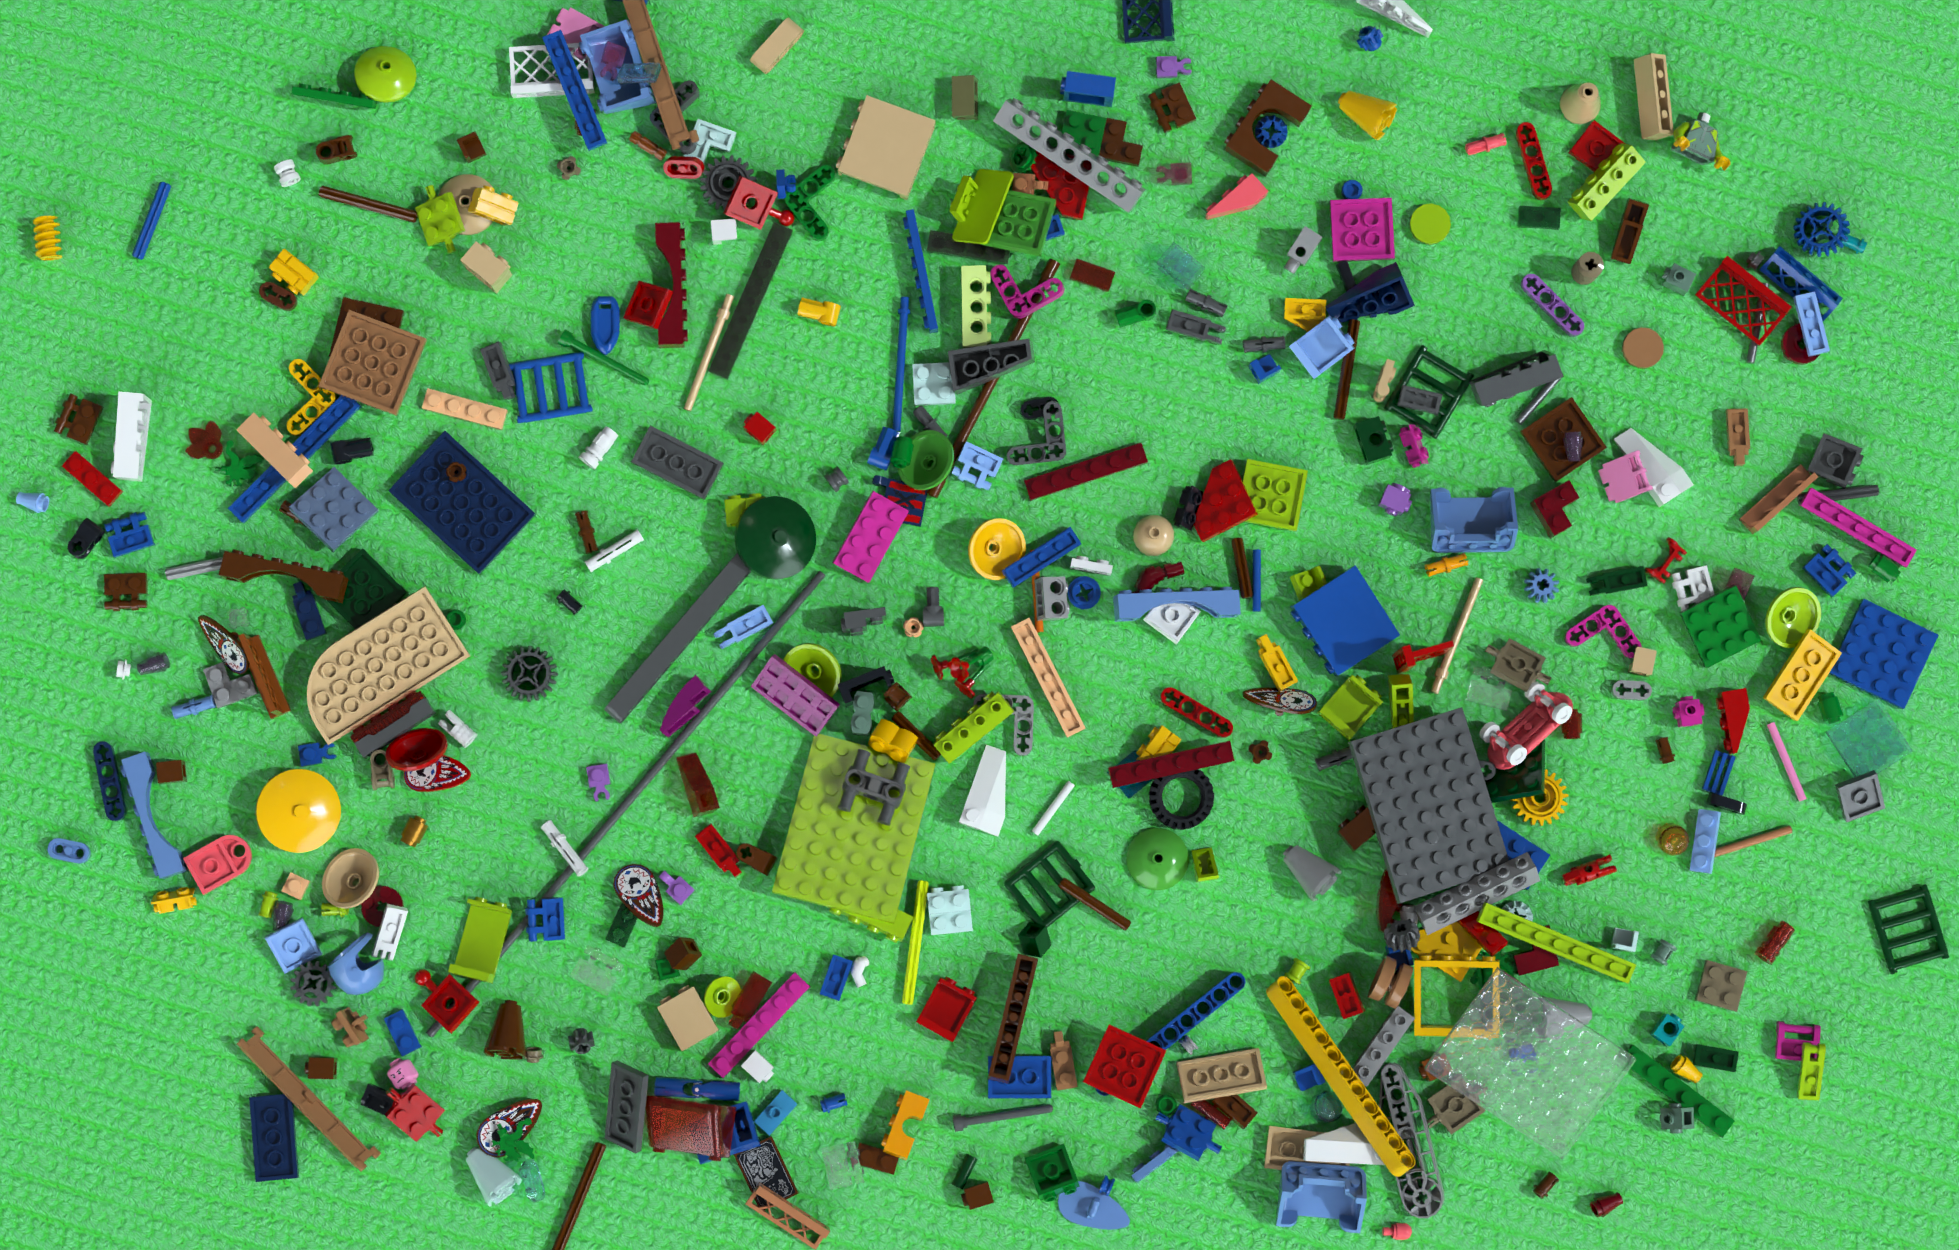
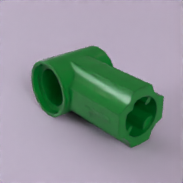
M1146 299L1140 303L1115 310L1119 327L1122 328L1141 321L1152 320L1156 315L1154 302ZM1144 306L1152 307L1153 311L1151 314L1145 315L1141 312Z

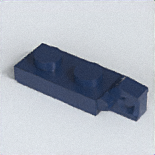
M301 581L293 584L297 594L292 596L293 603L305 639L308 641L327 634L311 590L306 591Z

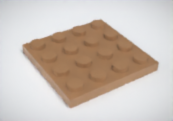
M349 310L319 387L397 416L427 339Z

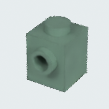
M1674 263L1670 268L1666 267L1661 277L1664 279L1662 286L1684 296L1688 292L1696 273Z

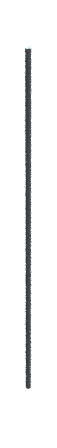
M821 571L813 577L578 853L582 861L823 580L825 575ZM570 865L567 866L541 898H552L574 872ZM541 898L535 904V907H542ZM528 915L521 920L504 940L500 958L526 929V926H528ZM471 979L465 988L471 993L480 981ZM455 1000L452 1001L447 1009H451L454 1006ZM436 1020L426 1033L433 1038L442 1025Z

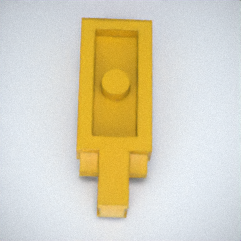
M1267 634L1256 639L1260 648L1258 650L1259 656L1278 691L1280 692L1297 683L1298 679L1280 646H1277L1275 642L1271 643Z

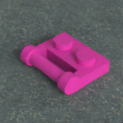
M1777 1021L1775 1059L1801 1061L1803 1042L1811 1043V1045L1820 1043V1025L1803 1026ZM1785 1032L1812 1035V1041L1784 1038ZM1811 1053L1810 1058H1817V1054Z

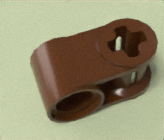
M345 135L319 143L316 147L319 161L328 165L356 158L358 155L357 152H354L352 135ZM329 149L331 154L328 157H322L321 153L323 150Z
M898 682L894 683L884 693V699L897 712L912 698Z
M748 843L741 844L737 849V856L742 862L752 866L751 868L766 876L769 875L777 860L776 856ZM751 848L750 853H752V856H747L745 859L742 858L741 849Z

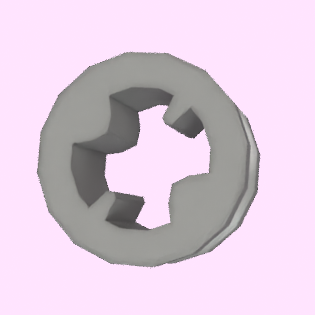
M1185 1035L1184 1040H1179L1178 1042L1192 1055V1051L1194 1049L1197 1050L1198 1047Z

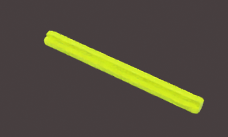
M919 880L917 883L902 1003L912 1005L914 1000L929 886L928 881Z

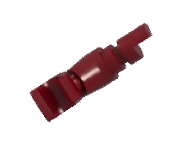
M1182 562L1163 564L1162 568L1160 566L1154 567L1153 565L1145 568L1140 572L1135 584L1136 591L1132 593H1139L1140 590L1145 589L1152 590L1155 585L1164 580V577L1170 579L1183 575L1184 568Z

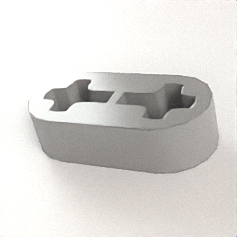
M1620 680L1611 687V694L1619 700L1642 701L1649 698L1652 693L1650 684L1644 681ZM1620 684H1622L1624 689H1629V692L1622 693V696L1616 691ZM1642 685L1643 689L1647 690V693L1641 697L1640 693L1633 692V689H1639Z

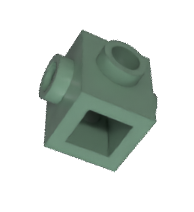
M1669 1103V1108H1660L1661 1129H1670V1133H1683V1129L1694 1128L1693 1107H1681V1103Z

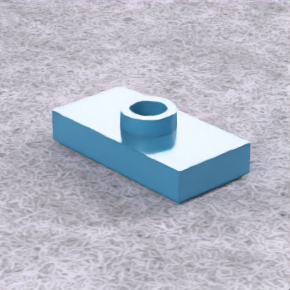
M782 1090L754 1122L770 1136L797 1106V1103Z

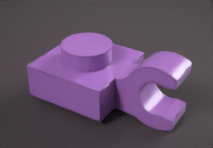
M663 871L659 876L669 886L666 892L680 905L695 891L680 876L674 880L666 871Z

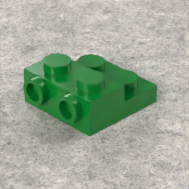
M1067 110L1062 133L1070 134L1074 137V142L1079 145L1084 144L1092 150L1091 153L1098 157L1107 118ZM1072 149L1066 150V154H1075Z
M1064 1144L1025 1158L1040 1201L1051 1202L1057 1198L1056 1195L1061 1193L1069 1195L1076 1192L1077 1187H1080Z

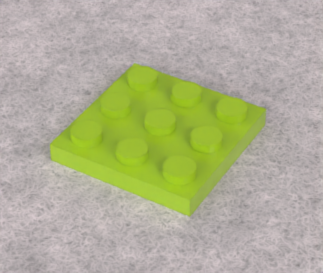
M1247 459L1243 483L1258 515L1244 522L1296 532L1308 470Z

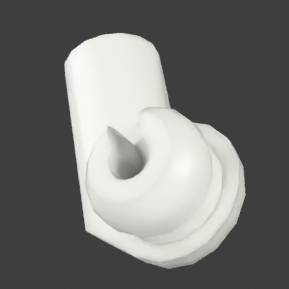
M866 956L857 957L850 970L857 988L867 984L862 974L864 968L869 965V960Z

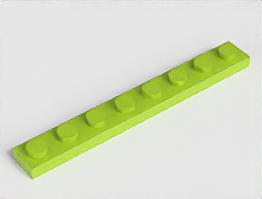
M1484 902L1476 920L1481 924L1629 984L1636 964L1487 902Z

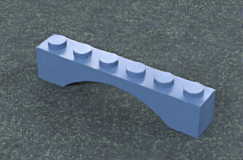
M1211 587L1200 588V591H1192V588H1182L1180 592H1172V589H1161L1158 593H1152L1151 589L1140 590L1139 593H1132L1131 590H1122L1113 597L1115 622L1136 621L1152 608L1172 603L1198 607L1208 612L1214 618H1235L1241 614L1239 590H1232V587H1221L1217 591H1212Z
M142 752L122 759L123 765L120 766L124 778L127 777L128 779L127 791L129 796L134 798L135 805H133L135 815L140 817L142 823L139 825L143 837L146 836L148 844H146V849L149 856L153 857L155 864H152L155 875L159 876L160 879H166L188 871L182 852L163 837L152 817L150 791L156 772L150 753Z

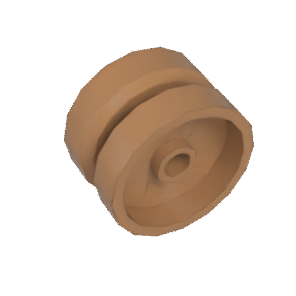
M1385 955L1375 974L1368 997L1380 1001L1386 993L1385 1005L1396 1009L1409 986L1413 967L1402 963L1395 972L1396 960Z

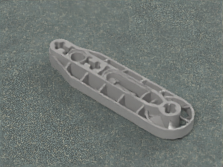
M1392 1062L1386 1064L1381 1071L1379 1107L1384 1113L1383 1098H1387L1391 1116H1387V1119L1392 1118L1394 1129L1403 1142L1406 1139L1408 1149L1414 1158L1417 1159L1411 1137H1413L1420 1167H1417L1415 1160L1414 1168L1406 1172V1177L1400 1179V1177L1396 1176L1405 1210L1417 1218H1429L1437 1214L1442 1208L1445 1201L1444 1189L1421 1098L1403 1068L1399 1064ZM1391 1069L1392 1071L1397 1072V1075L1394 1076V1079L1392 1075H1388V1072L1391 1071ZM1394 1081H1395V1082L1399 1081V1083H1400V1084H1395V1085H1393V1086L1390 1085V1083H1393ZM1395 1088L1401 1090V1099H1396L1393 1096V1090ZM1409 1092H1412L1417 1099L1418 1110H1413ZM1404 1101L1405 1104L1401 1105V1107L1400 1105L1396 1107L1395 1104H1399ZM1401 1110L1402 1112L1407 1113V1116H1405L1404 1119L1402 1116L1399 1117L1398 1113L1401 1112ZM1414 1113H1421L1425 1130L1418 1131ZM1426 1133L1429 1151L1423 1152L1419 1134ZM1431 1153L1435 1171L1428 1172L1425 1154ZM1421 1172L1422 1176L1414 1178L1413 1173ZM1436 1174L1437 1180L1429 1175ZM1417 1179H1421L1422 1187H1419ZM1407 1180L1408 1183L1403 1188L1401 1181ZM1435 1184L1436 1187L1431 1190L1430 1188ZM1406 1190L1414 1192L1413 1195L1405 1193ZM1424 1192L1423 1195L1426 1194L1428 1197L1424 1202L1423 1199H1419V1195Z

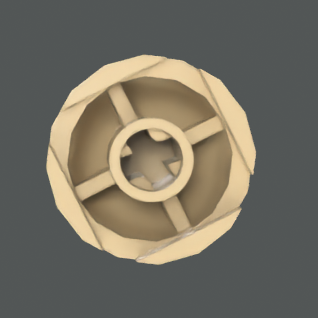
M1149 515L1142 518L1136 524L1133 531V541L1141 553L1148 556H1159L1171 548L1174 541V530L1166 518L1159 515Z

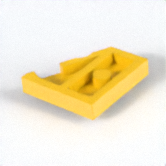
M1285 298L1284 319L1309 332L1325 319L1326 300Z

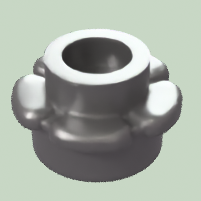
M1760 251L1757 254L1753 252L1746 261L1749 263L1747 268H1752L1753 270L1758 268L1765 258L1760 254Z

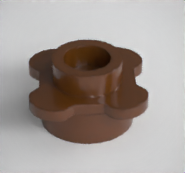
M1262 740L1257 745L1251 744L1249 746V752L1252 753L1255 764L1272 758L1267 741Z

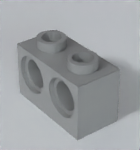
M1041 577L1035 579L1037 621L1068 618L1070 607L1067 603L1068 584L1065 577ZM1050 584L1055 588L1054 593L1050 589ZM1052 604L1056 607V613L1052 611Z

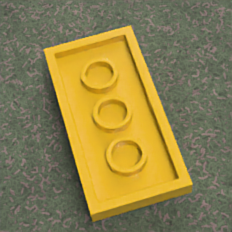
M1807 629L1763 698L1792 720L1798 721L1842 652L1811 629Z

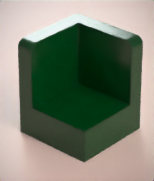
M1029 922L1018 934L1025 955L1041 958L1052 945L1045 925Z

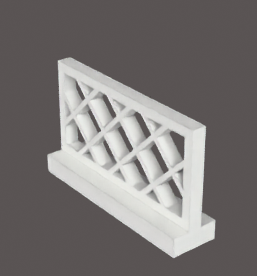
M568 43V48H574L570 52L572 57L580 63L577 66V70L582 66L588 70L589 79H581L587 94L595 93L593 68L589 57L586 56L582 61L573 54L580 47L579 43ZM545 45L509 47L510 87L513 98L565 95L560 80L554 76L556 70L551 73L544 67L550 59ZM537 51H544L548 54L541 64L533 58ZM514 52H523L528 57L520 65L514 60ZM530 59L538 65L532 74L523 68ZM542 68L549 74V77L545 81L539 82L534 76ZM520 70L529 76L524 83H516L515 76Z

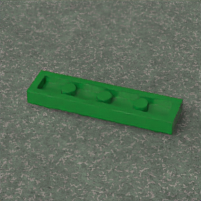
M299 83V87L292 86V95L376 109L377 101L371 100V98L364 94H359L358 98L352 97V92L339 90V94L331 93L330 88L319 87V91L312 90L311 85Z

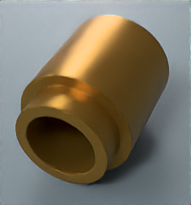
M417 815L414 818L409 817L401 833L400 841L412 847H416L417 843L420 844L428 828V825L425 824L427 820Z

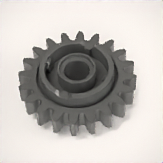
M724 155L722 156V162L715 158L714 166L709 163L707 164L710 171H703L706 178H700V182L706 184L700 187L701 191H707L704 193L703 198H710L708 201L709 205L716 203V210L721 206L725 210L740 176L754 182L757 181L756 177L751 176L754 170H747L748 162L741 165V158L734 162L733 155L730 156L729 161H726ZM726 180H732L734 185L731 188H725L723 183Z

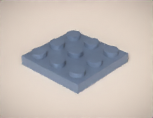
M335 467L289 506V510L332 552L378 512V509Z

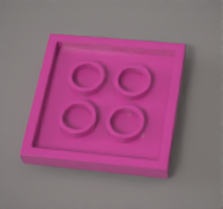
M1392 198L1330 200L1333 262L1395 259Z

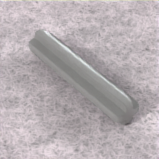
M223 557L168 568L165 570L166 578L173 580L220 570Z

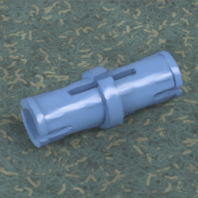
M213 695L197 700L190 699L189 702L172 706L171 709L174 718L178 719L191 714L195 716L201 711L216 708V703Z

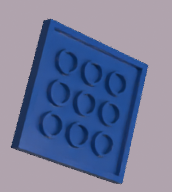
M1862 599L1838 649L1842 654L1829 674L1900 709H1905L1939 635L1866 599Z

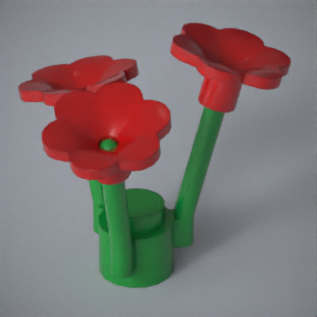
M986 646L962 656L953 657L948 661L943 660L939 662L935 655L931 657V663L938 679H942L943 669L949 667L951 676L957 678L954 684L964 695L971 699L975 696V693L971 690V687L975 684L974 681L990 667L989 663L994 660L992 652ZM972 657V659L968 662L962 661L964 659ZM974 663L977 667L981 666L972 678H968L965 683L963 682L969 676L967 669L970 665Z

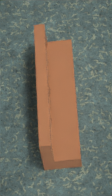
M1800 464L1739 520L1752 534L1756 533L1815 481L1818 476L1815 472L1810 475Z
M760 1182L745 1203L815 1250L823 1238L826 1239L830 1233L828 1226ZM758 1194L767 1201V1205L758 1207L752 1201ZM778 1207L784 1211L785 1216L775 1218L772 1216L770 1208ZM794 1218L801 1222L802 1228L793 1230L789 1227L788 1219ZM806 1230H813L819 1234L815 1243L807 1239Z

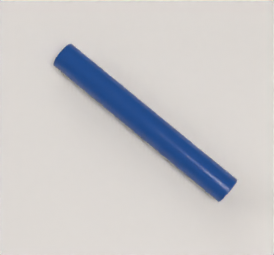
M1259 549L1253 550V612H1261V550Z

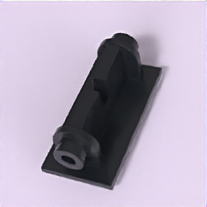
M1186 486L1182 490L1179 504L1185 506L1184 508L1177 507L1173 519L1175 522L1174 526L1184 527L1192 531L1198 507L1202 502L1203 491L1194 486Z

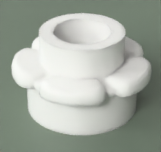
M126 659L125 661L118 660L116 677H121L122 680L130 674L131 664H127Z

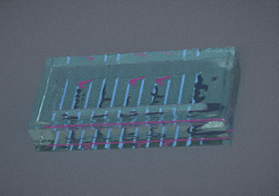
M660 63L622 64L617 81L619 84L656 83L662 67Z

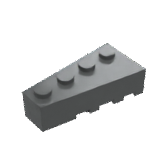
M1030 339L948 351L953 392L957 395L1035 362L1033 342Z

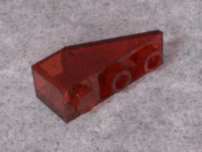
M697 753L677 757L676 760L693 817L710 814L719 809L714 787Z

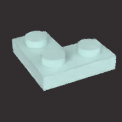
M697 119L694 127L699 137V141L696 142V150L691 154H684V157L699 158L704 164L710 146L730 153L737 133Z

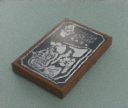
M772 1136L760 1141L761 1146L733 1154L751 1193L760 1182L785 1199L799 1194ZM757 1194L754 1198L757 1206L767 1205V1201Z

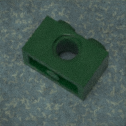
M1379 416L1358 422L1353 426L1366 465L1388 459L1392 456L1391 452L1394 451L1391 440L1386 438V424L1384 420H1380ZM1370 436H1377L1380 439V443L1373 445L1369 440Z

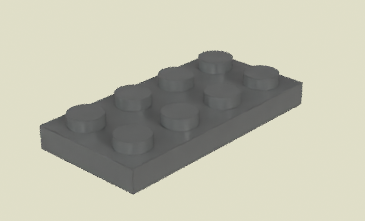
M651 425L631 463L703 500L706 499L724 465L723 462Z
M617 1060L611 1063L604 1139L636 1154L642 1148L649 1075Z

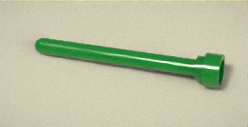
M566 329L563 331L558 341L559 345L565 348L566 346L569 348L572 346L642 385L649 384L647 377L576 340L572 332Z

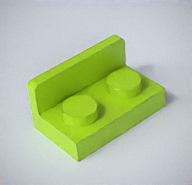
M1320 566L1290 577L1299 601L1327 584Z

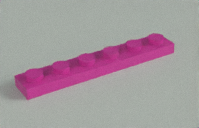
M1813 488L1808 489L1799 506L1880 554L1885 555L1904 568H1907L1917 551L1915 548Z
M795 972L708 1064L724 1078L810 986Z

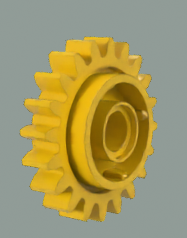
M1545 769L1544 801L1542 803L1536 802L1534 796L1510 800L1516 801V805L1512 806V809H1519L1516 816L1523 814V822L1531 819L1530 824L1532 826L1535 825L1536 821H1538L1539 826H1543L1545 820L1549 825L1552 824L1551 817L1554 820L1559 819L1557 812L1560 814L1565 812L1561 806L1568 805L1567 802L1563 801V798L1569 795L1562 793L1567 788L1566 786H1559L1562 779L1554 780L1556 773L1548 776V770Z

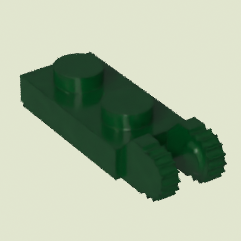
M1644 566L1607 572L1600 576L1586 579L1587 583L1590 584L1603 580L1605 587L1592 589L1589 591L1590 596L1603 593L1611 594L1648 586Z

